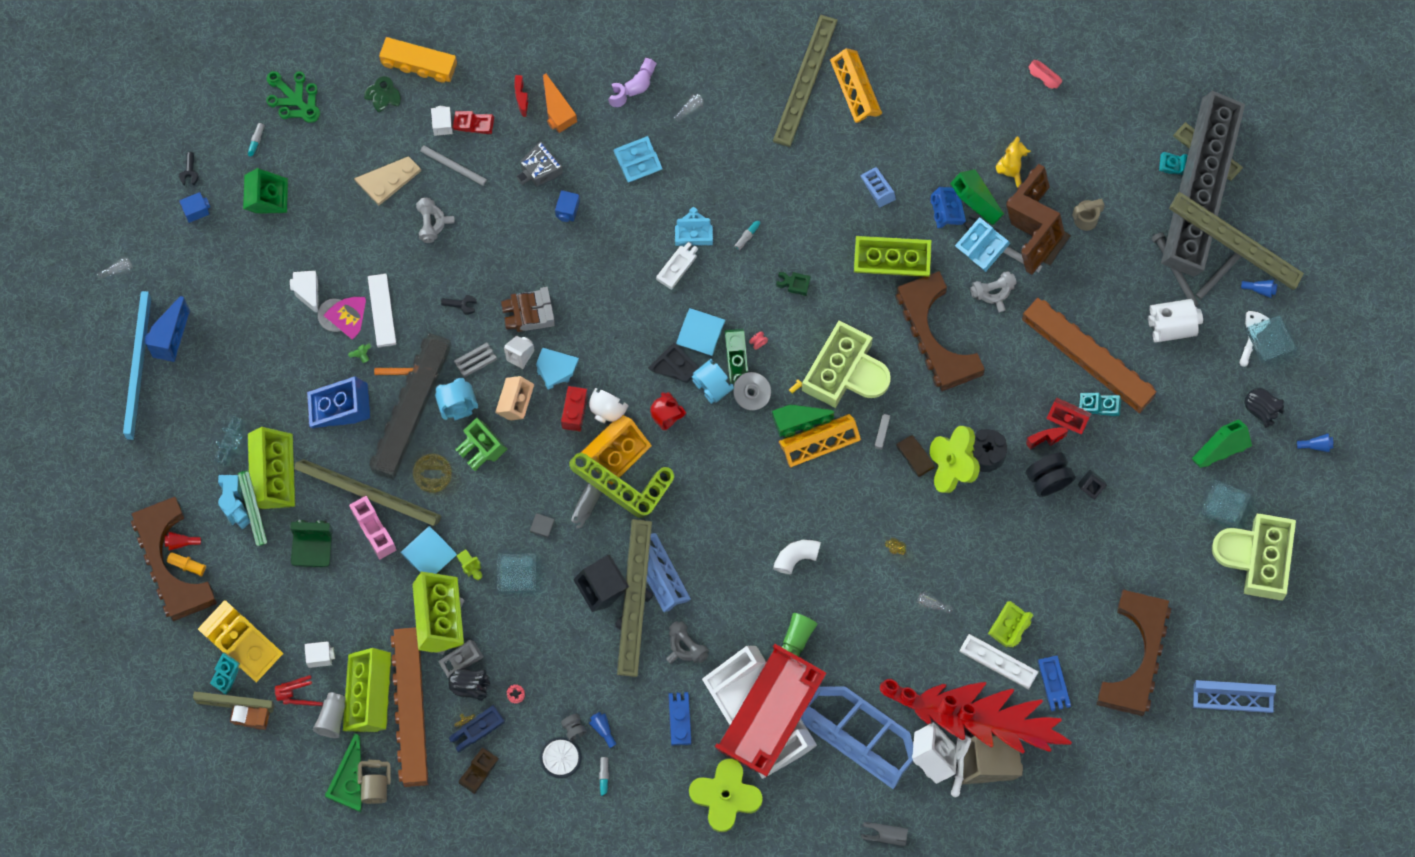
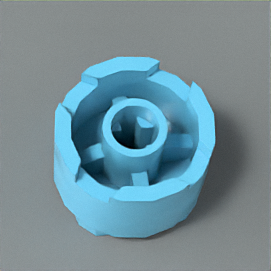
M712 359L693 372V383L698 389L701 387L704 389V396L711 404L718 402L734 389L733 384L728 385L726 381L728 377L718 364L713 365Z
M458 378L453 383L439 385L436 388L435 398L441 416L445 420L448 417H454V420L470 416L473 414L472 410L478 408L472 385L469 382H465L464 378Z

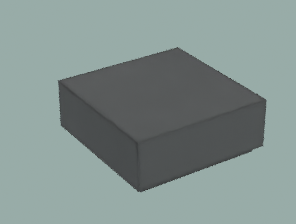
M536 513L530 533L549 538L555 519Z

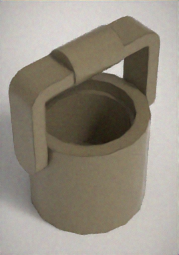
M1085 200L1074 208V223L1079 229L1088 231L1096 227L1100 212L1104 210L1103 200Z
M368 760L361 761L358 764V784H361L362 803L378 804L387 802V785H390L389 762ZM362 767H386V776H362Z

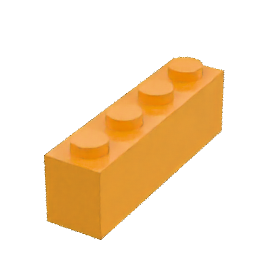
M386 37L379 55L381 64L387 68L396 67L402 72H414L423 78L429 76L441 83L445 81L451 82L457 65L455 55Z

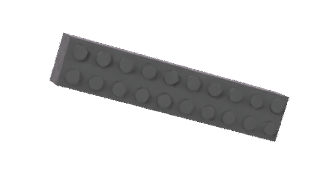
M1211 91L1202 98L1179 192L1218 217L1245 104ZM1174 212L1161 264L1190 276H1197L1205 269L1212 237Z

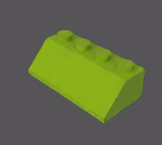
M856 236L854 273L930 277L931 240Z
M260 427L248 433L249 473L258 508L295 507L293 434Z
M421 571L412 584L418 650L437 653L463 645L458 577Z
M370 648L348 654L343 731L378 732L386 730L391 652Z

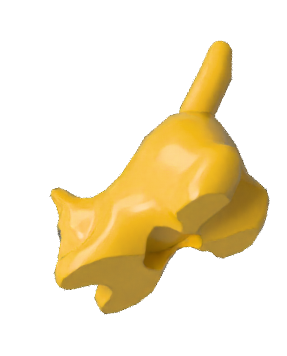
M1018 136L1009 144L1005 151L1006 154L996 165L997 173L1004 174L1007 177H1014L1017 187L1022 183L1020 176L1021 157L1027 156V153L1031 152L1022 142H1019L1020 138Z

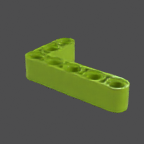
M578 453L569 462L570 469L638 518L646 517L652 512L674 479L673 471L668 467H663L653 475L642 493H639L587 454ZM576 459H581L584 466L578 467L575 463ZM592 470L599 472V479L592 476ZM660 473L667 475V482L660 479ZM608 481L615 484V490L608 488ZM650 488H653V489L656 490V492H657V496H656V497H653V496L650 495V493H649V489H650ZM624 492L628 493L631 496L630 501L624 500ZM639 504L646 506V513L639 510Z

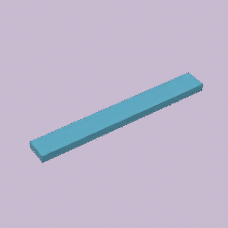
M142 291L140 295L123 430L125 437L134 440L146 346L145 337L148 330L151 296L146 291Z

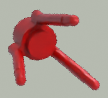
M310 675L275 686L277 701L283 700V704L323 706V702L290 699V697L294 696L293 689L312 684V681L304 682L311 679Z

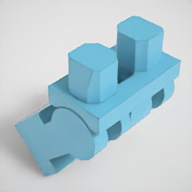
M219 475L218 483L223 490V494L218 501L219 506L232 525L237 523L241 529H244L250 523V520L246 514V509L240 502L243 501V493L238 475Z

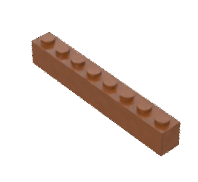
M1037 298L1023 313L1022 320L1114 394L1120 395L1121 399L1139 414L1155 397L1156 391L1150 383H1145L1135 371L1127 369L1125 364L1121 360L1112 357L1106 348L1098 346L1091 336L1083 334L1077 325L1069 323L1065 316L1060 312L1054 311L1047 301Z
M416 627L394 629V636H391L392 648L395 647V655H392L393 667L396 666V674H393L394 686L397 685V693H394L395 705H398L399 711L395 712V720L400 728V731H396L397 743L401 745V750L397 751L398 762L402 763V770L398 771L399 782H403L404 787L428 785L420 650H418Z

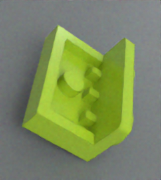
M1008 601L988 634L1005 647H1014L1021 641V635L1024 630L1030 626L1033 614L1031 612H1024L1013 602Z

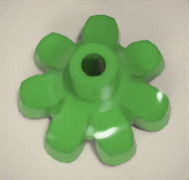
M371 344L359 346L357 350L350 352L348 356L350 358L360 357L362 363L367 362L369 358L366 353L371 348Z

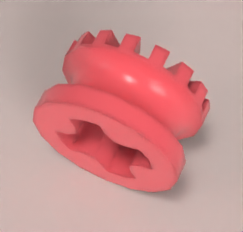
M761 331L756 336L754 335L749 343L754 344L753 348L757 350L768 342V338L764 337V333Z
M511 685L507 690V697L512 703H520L525 697V692L521 686ZM515 689L522 693L518 699L510 696Z

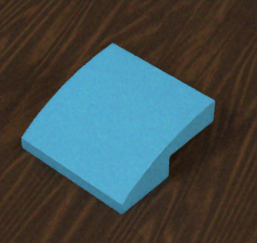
M648 136L613 150L628 183L662 170L660 161L653 150Z
M979 217L955 247L986 272L1009 246L1010 242Z
M689 308L676 344L713 356L725 320Z
M430 526L400 552L420 573L422 571L434 574L438 573L457 555Z

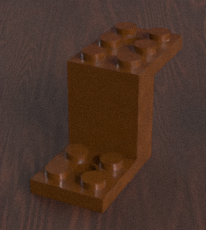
M1038 164L1035 169L1030 171L1028 178L1019 185L1017 192L1008 199L1006 204L1011 224L1032 236V239L1021 250L1026 272L1031 275L1034 274L1065 234L1060 213L1039 203V200L1050 188L1046 169L1041 164Z

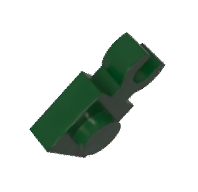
M779 272L778 277L783 278L784 281H777V287L784 288L787 286L789 287L788 292L807 296L811 276L792 272V276L789 277L786 273Z

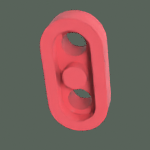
M1033 60L1029 65L1030 73L1044 81L1045 86L1048 88H1058L1062 83V79L1042 62Z

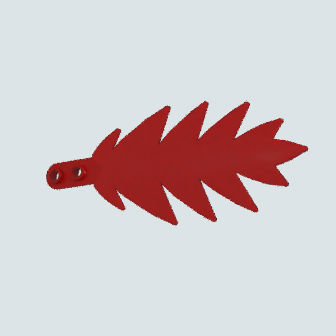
M886 679L879 687L884 696L914 709L915 713L927 724H931L932 719L961 740H965V726L968 731L991 748L994 746L993 733L1020 753H1024L1025 750L1019 738L1048 752L1052 749L1047 743L1072 744L1066 737L1052 730L1053 727L1062 721L1061 718L1043 717L1024 720L1042 704V699L1025 702L999 711L1012 695L1014 689L1005 690L972 703L984 688L986 682L966 685L938 695L946 687V684H942L928 689L921 696L917 695L912 688L900 687L893 679Z

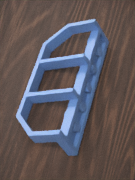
M819 687L801 717V720L808 729L892 789L896 787L903 773L913 762V742L910 732L847 687ZM818 696H843L855 705L838 726L810 707ZM859 709L884 725L867 747L842 730ZM888 729L904 740L908 760L900 770L871 751Z

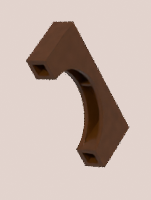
M939 271L931 274L930 277L925 276L899 286L895 298L898 305H902L904 308L903 316L906 322L910 321L911 334L914 338L917 337L919 341L918 349L921 354L926 356L925 364L929 371L932 370L934 374L933 382L935 386L940 387L941 391H945L984 376L985 369L978 353L971 355L952 353L943 348L930 332L927 321L928 311L939 297L946 294L947 286Z
M174 496L131 513L134 519L131 521L132 527L140 535L137 538L140 548H145L146 554L143 555L147 566L151 565L153 570L150 572L153 582H157L159 586L156 591L160 600L164 599L166 606H163L166 617H171L173 621L216 605L215 596L208 582L200 584L185 583L172 576L165 567L162 554L165 535L176 523L185 519L177 498Z
M1127 590L1122 591L1117 613L1126 616L1138 627L1144 642V657L1138 670L1127 679L1113 683L1102 682L1096 705L1143 716L1145 711L1149 712L1151 700H1148L1149 692L1153 693L1155 681H1152L1153 674L1157 675L1159 663L1156 662L1157 655L1161 656L1163 644H1160L1161 637L1165 638L1167 626L1164 623L1165 619H1169L1171 608L1168 607V600Z

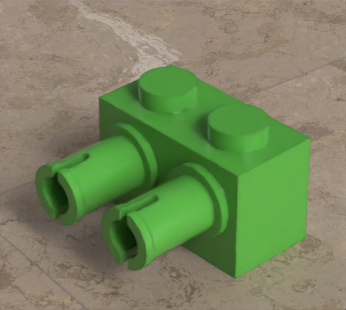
M476 418L463 430L467 435V439L455 450L464 458L475 446L478 447L479 452L467 462L474 471H477L486 460L495 462L508 448L483 421Z

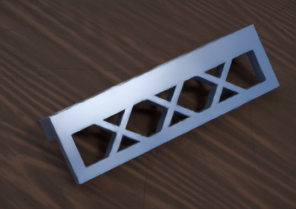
M653 533L650 540L653 541L655 548L650 545L647 582L663 612H667L677 604L688 602L691 598L657 534ZM657 556L663 560L664 565L659 562ZM666 573L672 577L673 581L668 579ZM675 590L681 594V598H678Z
M1196 680L1193 690V708L1273 713V696L1276 693V685ZM1198 693H1206L1211 700L1207 704L1198 703ZM1224 694L1231 701L1227 705H1221L1216 698ZM1240 696H1246L1251 702L1247 706H1241L1236 699ZM1270 696L1269 708L1260 707L1255 702L1260 697Z

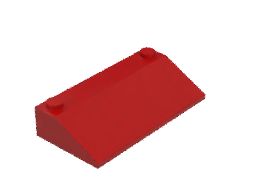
M774 644L771 656L721 742L715 745L716 750L766 777L827 674L777 644Z

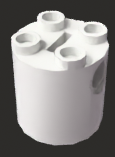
M1192 299L1150 305L1151 315L1148 316L1149 326L1154 327V342L1198 335V324L1203 323V315L1201 309L1195 307Z

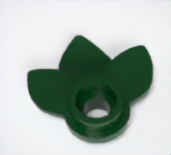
M386 76L379 77L375 84L370 85L365 90L364 99L373 100V106L377 112L383 111L389 103L399 106L401 101L399 91L393 87L392 80ZM386 82L387 87L381 88V83Z

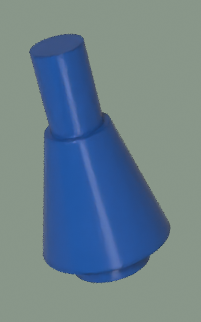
M1274 280L1257 281L1255 283L1242 281V289L1253 290L1269 298H1272V295H1276L1277 284H1274Z
M1328 433L1310 440L1297 441L1298 449L1310 448L1330 452V449H1333V437H1329Z
M599 712L590 717L592 721L589 724L602 738L604 737L609 748L615 746L616 742L611 735L606 713L602 715Z

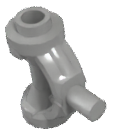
M421 198L416 203L418 212L423 216L424 225L418 234L419 239L424 243L434 242L438 237L437 234L444 228V224H454V216H444V213L435 206V202L430 198ZM431 214L435 217L436 220L435 225L433 227L431 225Z
M1009 271L1003 272L997 281L988 284L981 283V281L973 282L972 287H970L972 297L977 298V300L982 299L987 303H996L999 313L1006 311L1003 300L1009 296L1010 291L1016 285V278ZM1002 288L997 294L988 293L991 290Z

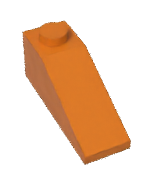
M544 74L543 79L548 111L547 122L552 130L556 129L560 133L575 124L577 116L548 75Z

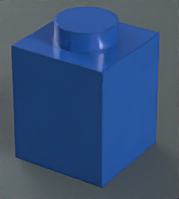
M561 190L555 209L556 217L563 222L575 220L580 203L579 195Z
M200 192L179 200L189 223L210 215L208 212V208H210L209 202L206 197L202 198Z

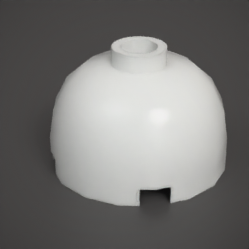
M597 388L594 389L589 401L590 410L596 415L594 419L604 424L606 421L614 422L622 417L629 405L625 402L623 405L620 404L619 398L603 390L599 392Z

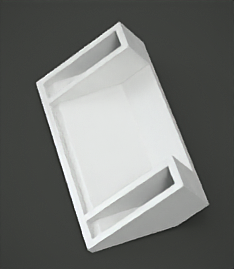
M746 646L702 679L729 725L732 723L766 664L757 646ZM801 719L768 776L802 757L817 746Z

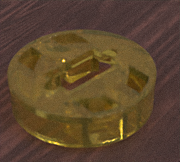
M424 455L417 460L413 467L414 481L425 492H439L446 488L451 481L452 470L450 464L441 455ZM437 459L441 460L443 462V465L437 462ZM424 470H442L441 473H444L445 476H441V479L424 478L420 473L424 472ZM422 481L427 485V488L422 486Z

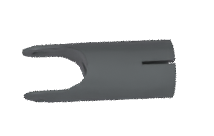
M591 484L586 485L575 506L571 520L575 524L581 523L576 528L583 527L602 494L601 491Z
M872 822L863 823V826L873 828L879 834L876 836L862 834L861 838L900 846L906 845L908 828Z

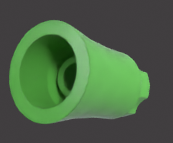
M793 613L782 648L799 657L818 624L806 616Z

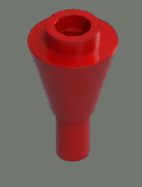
M173 532L165 535V547H169V551L188 545H201V537H188Z

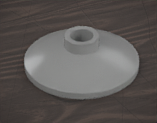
M749 372L741 375L736 380L733 394L736 402L742 408L758 410L768 403L771 396V387L764 376ZM748 389L753 390V396L748 394Z

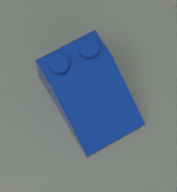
M182 296L151 327L150 333L146 334L145 344L153 358L175 362L190 312L185 298Z
M357 377L307 392L310 428L354 424L370 419L368 383Z

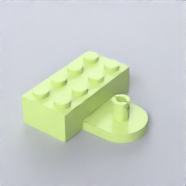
M838 321L802 383V391L836 408L847 388L866 398H876L883 395L890 385V372L882 362L867 355L872 346L871 336Z
M1257 513L1253 521L1252 531L1228 528L1219 532L1212 544L1213 556L1225 567L1247 571L1244 594L1283 601L1287 594L1296 520Z

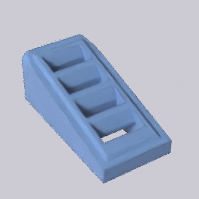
M877 167L860 175L879 208L896 200L894 191ZM877 175V178L869 182V178ZM879 181L881 182L880 184H878V185H876V186H874V187L872 186L873 184H875V183H877V182H879ZM885 188L884 190L878 193L876 192L879 189Z

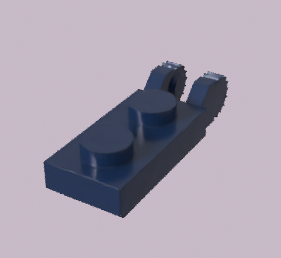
M493 705L463 725L460 730L449 737V740L455 742L464 734L468 739L456 747L459 753L504 724L505 721Z

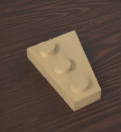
M408 156L354 178V180L380 205L421 172V169Z

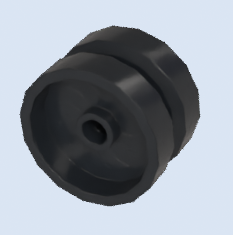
M1059 452L1048 455L1033 463L1026 470L1029 480L1036 482L1033 488L1038 497H1045L1060 491L1075 480L1076 476L1070 467H1066L1068 461L1064 453Z

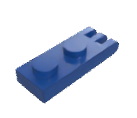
M1058 656L1039 659L1038 665L1050 710L1055 711V702H1057L1059 710L1063 709L1062 701L1065 702L1066 708L1071 707Z
M684 692L685 700H681V693H677V700L673 701V693H669L671 746L691 745L688 692Z

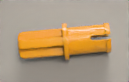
M173 552L169 554L167 559L169 564L182 568L184 572L187 570L201 577L206 569V565L191 560V557L186 558Z

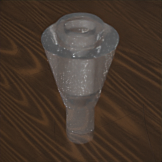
M692 93L682 107V110L673 118L677 122L681 121L686 115L704 108L703 103L705 101L699 94L694 95Z
M122 256L107 269L98 272L97 275L101 280L110 275L131 273L130 269L133 266L129 258Z
M926 590L924 593L920 592L916 601L919 604V609L940 610L951 614L953 610L952 606L942 603V601Z

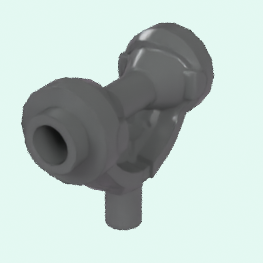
M676 621L669 627L670 646L673 652L666 660L672 664L679 657L681 660L693 661L694 663L699 661L702 663L708 658L709 655L707 653L709 649L705 645L695 644L688 636V628L683 621ZM680 640L688 646L690 651H685L681 648Z

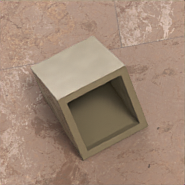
M976 736L972 737L968 751L964 756V780L962 784L1008 781L1021 777L1023 765L1020 759V752L1010 747L997 736H992L994 745L992 748Z

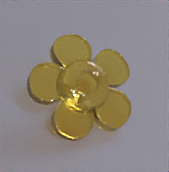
M891 538L885 542V546L890 548L889 551L892 554L897 552L901 555L905 554L906 544L904 542H899L896 538Z
M463 713L460 714L461 720L455 723L454 726L465 725L475 717V714L467 717Z

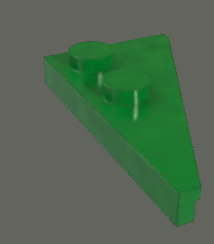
M354 734L325 797L357 812H361V784H358L361 743L360 736Z

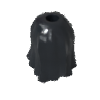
M1255 388L1245 397V407L1262 421L1265 428L1273 426L1275 422L1272 419H1276L1279 413L1283 414L1285 412L1284 400L1275 398L1263 388Z
M457 669L451 673L449 689L455 695L471 697L482 701L488 695L486 686L490 685L486 670Z

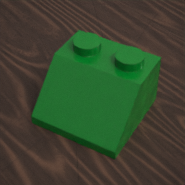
M259 168L244 175V210L256 214L287 213L288 178Z

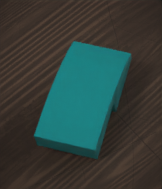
M1163 152L1160 155L1159 171L1183 175L1188 155L1177 156Z
M1080 393L1079 408L1092 414L1120 416L1121 397L1120 395L1101 396L1100 393Z
M222 653L214 669L216 672L210 684L224 694L229 693L236 679L240 663L226 653Z

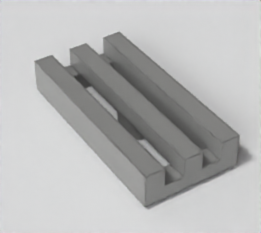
M485 343L454 360L465 378L497 360V357L492 349H490L489 344ZM484 350H487V351H485L484 353H482V354L476 356L475 358H473V359L467 361L466 363L460 365V364L463 363L464 361H466V360L472 358L473 356H475V355L481 353V352L484 351ZM488 355L491 356V357L487 358L486 360H484V361L478 363L477 365H475V366L469 368L468 370L464 371V369L467 368L468 366H470V365L476 363L477 361H479V360L485 358V357L488 356Z

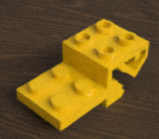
M225 600L198 628L223 653L240 663L239 667L256 683L283 655V652Z

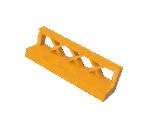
M846 48L830 59L855 123L861 122L868 116L877 117L881 115L882 111L858 52ZM843 58L845 61L843 69H840L838 61ZM846 73H849L851 76L849 85L845 82ZM853 89L857 91L855 100H852L851 97ZM859 104L863 106L865 111L861 115H858L857 112Z
M848 414L824 425H819L780 440L779 444L785 453L789 467H793L858 442L861 438L854 418ZM853 429L854 437L849 439L843 438L847 430ZM829 437L837 438L834 445L828 446L825 444ZM811 444H818L819 447L816 452L811 453L807 451ZM795 450L802 452L798 459H791L790 452Z

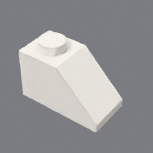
M316 271L293 272V279H290V289L294 290L295 296L310 309L318 312V276Z
M516 336L504 347L506 360L523 369L534 352L532 341L526 337L520 338Z

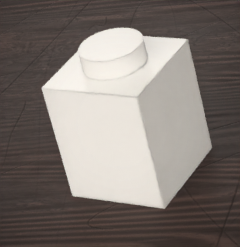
M438 106L431 108L434 136L453 134L450 107Z
M329 642L305 644L308 668L332 665V659H335L334 647L331 648Z

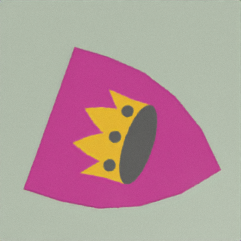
M365 297L343 299L334 304L323 316L353 340L361 330L366 303Z

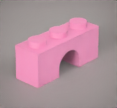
M367 496L350 504L349 506L379 560L395 552L394 542L381 524Z

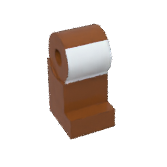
M235 705L233 706L230 722L244 727L266 730L270 712L266 708L257 709Z

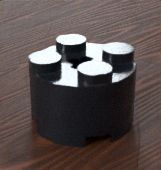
M981 429L977 431L973 445L975 451L972 452L973 457L979 462L980 471L991 472L1000 468L1007 454L1005 437L995 430Z

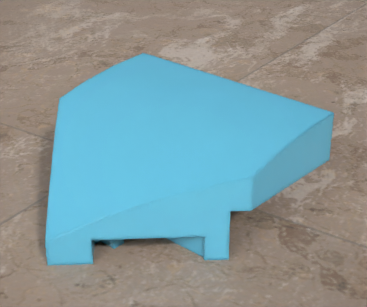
M692 207L686 216L677 220V225L675 226V246H685L688 242L692 246L713 245V227L710 219L703 217L695 207Z
M542 348L536 363L537 373L545 381L547 389H551L553 385L561 382L568 383L570 377L575 372L579 358Z

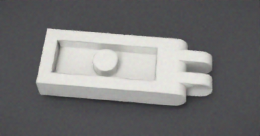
M690 242L684 247L680 246L657 275L656 280L672 290L696 259L695 253L698 248L694 246L689 251L692 246Z

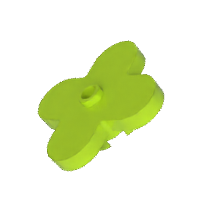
M958 426L950 439L939 436L931 443L930 456L939 465L934 477V485L939 492L951 493L956 488L959 480L972 483L979 475V462L973 457L972 452L975 451L973 447L975 434L970 427Z
M734 759L721 761L716 768L714 779L697 778L689 787L690 799L697 805L709 807V825L713 830L721 833L729 831L734 826L738 812L754 813L762 805L760 790L755 786L742 784L743 768ZM728 792L730 795L725 798L722 796V793Z

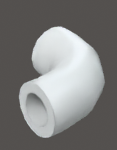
M800 540L790 543L779 553L773 569L777 572L792 574L793 568L799 560L811 559L816 561L821 542Z

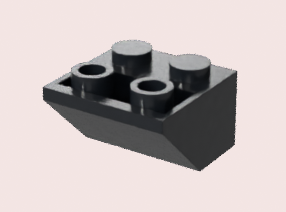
M607 555L584 568L573 579L592 612L610 607L629 588L611 555Z

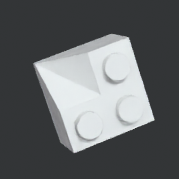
M934 722L916 731L912 755L914 763L919 765L924 770L926 776L931 778L936 784L955 775L957 763L956 745Z

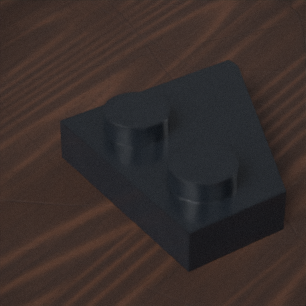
M673 343L648 369L652 372L688 383L692 379L693 372L699 369V367Z

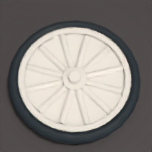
M558 737L551 739L543 746L540 752L542 769L548 775L555 778L571 776L578 770L581 764L582 755L580 748L574 741H569L568 738Z

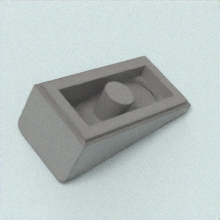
M469 640L438 662L449 678L452 672L470 666L482 659L483 655L475 641ZM448 660L454 667L450 672L445 665Z

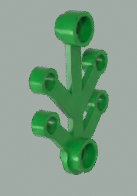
M272 71L267 75L268 84L271 87H278L288 97L277 98L275 95H269L266 99L267 105L271 108L276 106H297L301 109L289 111L287 107H281L279 109L281 119L303 118L308 123L316 122L319 119L320 111L315 106L318 89L314 83L306 86V91L309 95L308 104L302 101L303 83L306 80L303 72L299 71L294 74L296 82L295 93L282 81L281 75L278 72ZM272 76H276V77H277V78L274 79V80L271 79ZM298 76H302V77H303V78L300 79V80L297 79ZM270 100H275L274 103H269ZM282 112H288L286 115H282ZM308 112H314L312 115H308Z

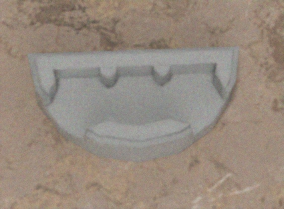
M882 415L875 449H883L890 415Z

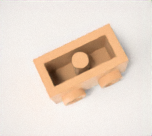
M521 376L506 378L495 413L507 420L524 419L534 384Z

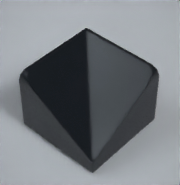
M1089 470L1080 480L1078 486L1095 500L1107 484L1101 477Z

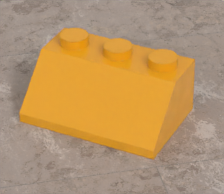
M622 415V417L612 422L581 453L587 454L620 478L652 445L633 420Z

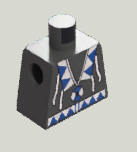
M539 142L520 161L523 172L518 174L516 178L521 185L531 180L537 187L562 175L563 169L546 146Z

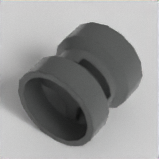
M579 714L570 715L561 721L562 727L567 730L569 741L577 739L576 734L581 737L587 733L585 727L580 723L581 718Z

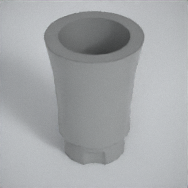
M328 693L320 715L313 727L315 733L330 738H339L346 697L341 694Z

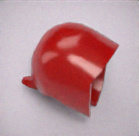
M662 392V397L653 402L650 414L654 422L662 430H667L687 413L682 406L678 405L670 392Z

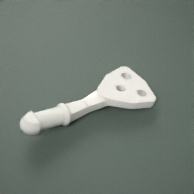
M1248 311L1246 313L1245 324L1249 335L1240 359L1242 367L1247 366L1249 363L1256 335L1263 331L1269 323V318L1258 312Z
M965 735V740L957 738L956 759L958 761V768L951 790L953 797L959 796L962 781L964 780V756L971 743V738Z

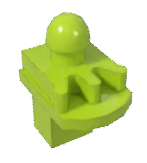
M466 549L457 555V559L462 564L463 572L468 577L473 575L474 579L480 580L482 573L479 571L481 563L478 558H472Z

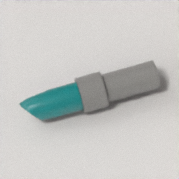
M262 123L257 124L255 133L252 135L248 150L249 157L254 155L261 141V135L265 127Z
M755 221L745 230L742 237L734 245L735 248L741 250L746 242L753 237V234L760 225V221Z
M607 757L600 758L599 780L601 796L606 794L608 790L609 772Z

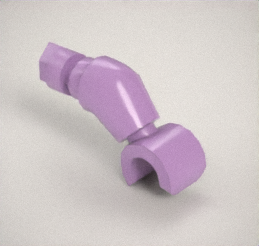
M645 58L638 74L632 80L625 83V86L613 83L614 93L619 94L616 96L611 95L608 99L609 104L613 107H621L627 100L626 95L631 97L644 93L650 85V76L653 74L657 63L652 59Z

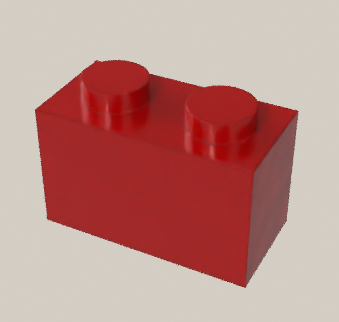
M568 386L561 419L562 429L581 432L588 399L587 389Z
M1056 397L1046 419L1082 435L1092 413Z

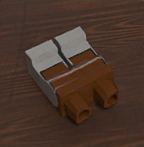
M548 286L540 288L538 291L524 292L517 295L511 294V299L501 301L503 313H514V316L504 318L506 330L517 329V332L554 326Z

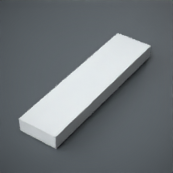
M387 274L368 276L377 347L396 345Z
M970 634L959 651L1028 690L1038 674V671Z

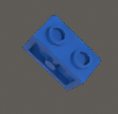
M939 187L931 194V204L933 205L937 228H942L946 224L963 225L966 222L962 201L952 187Z

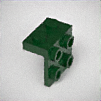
M306 520L291 522L290 530L293 534L291 564L304 567H328L330 565L333 533L330 523L322 520L316 521V523H308Z

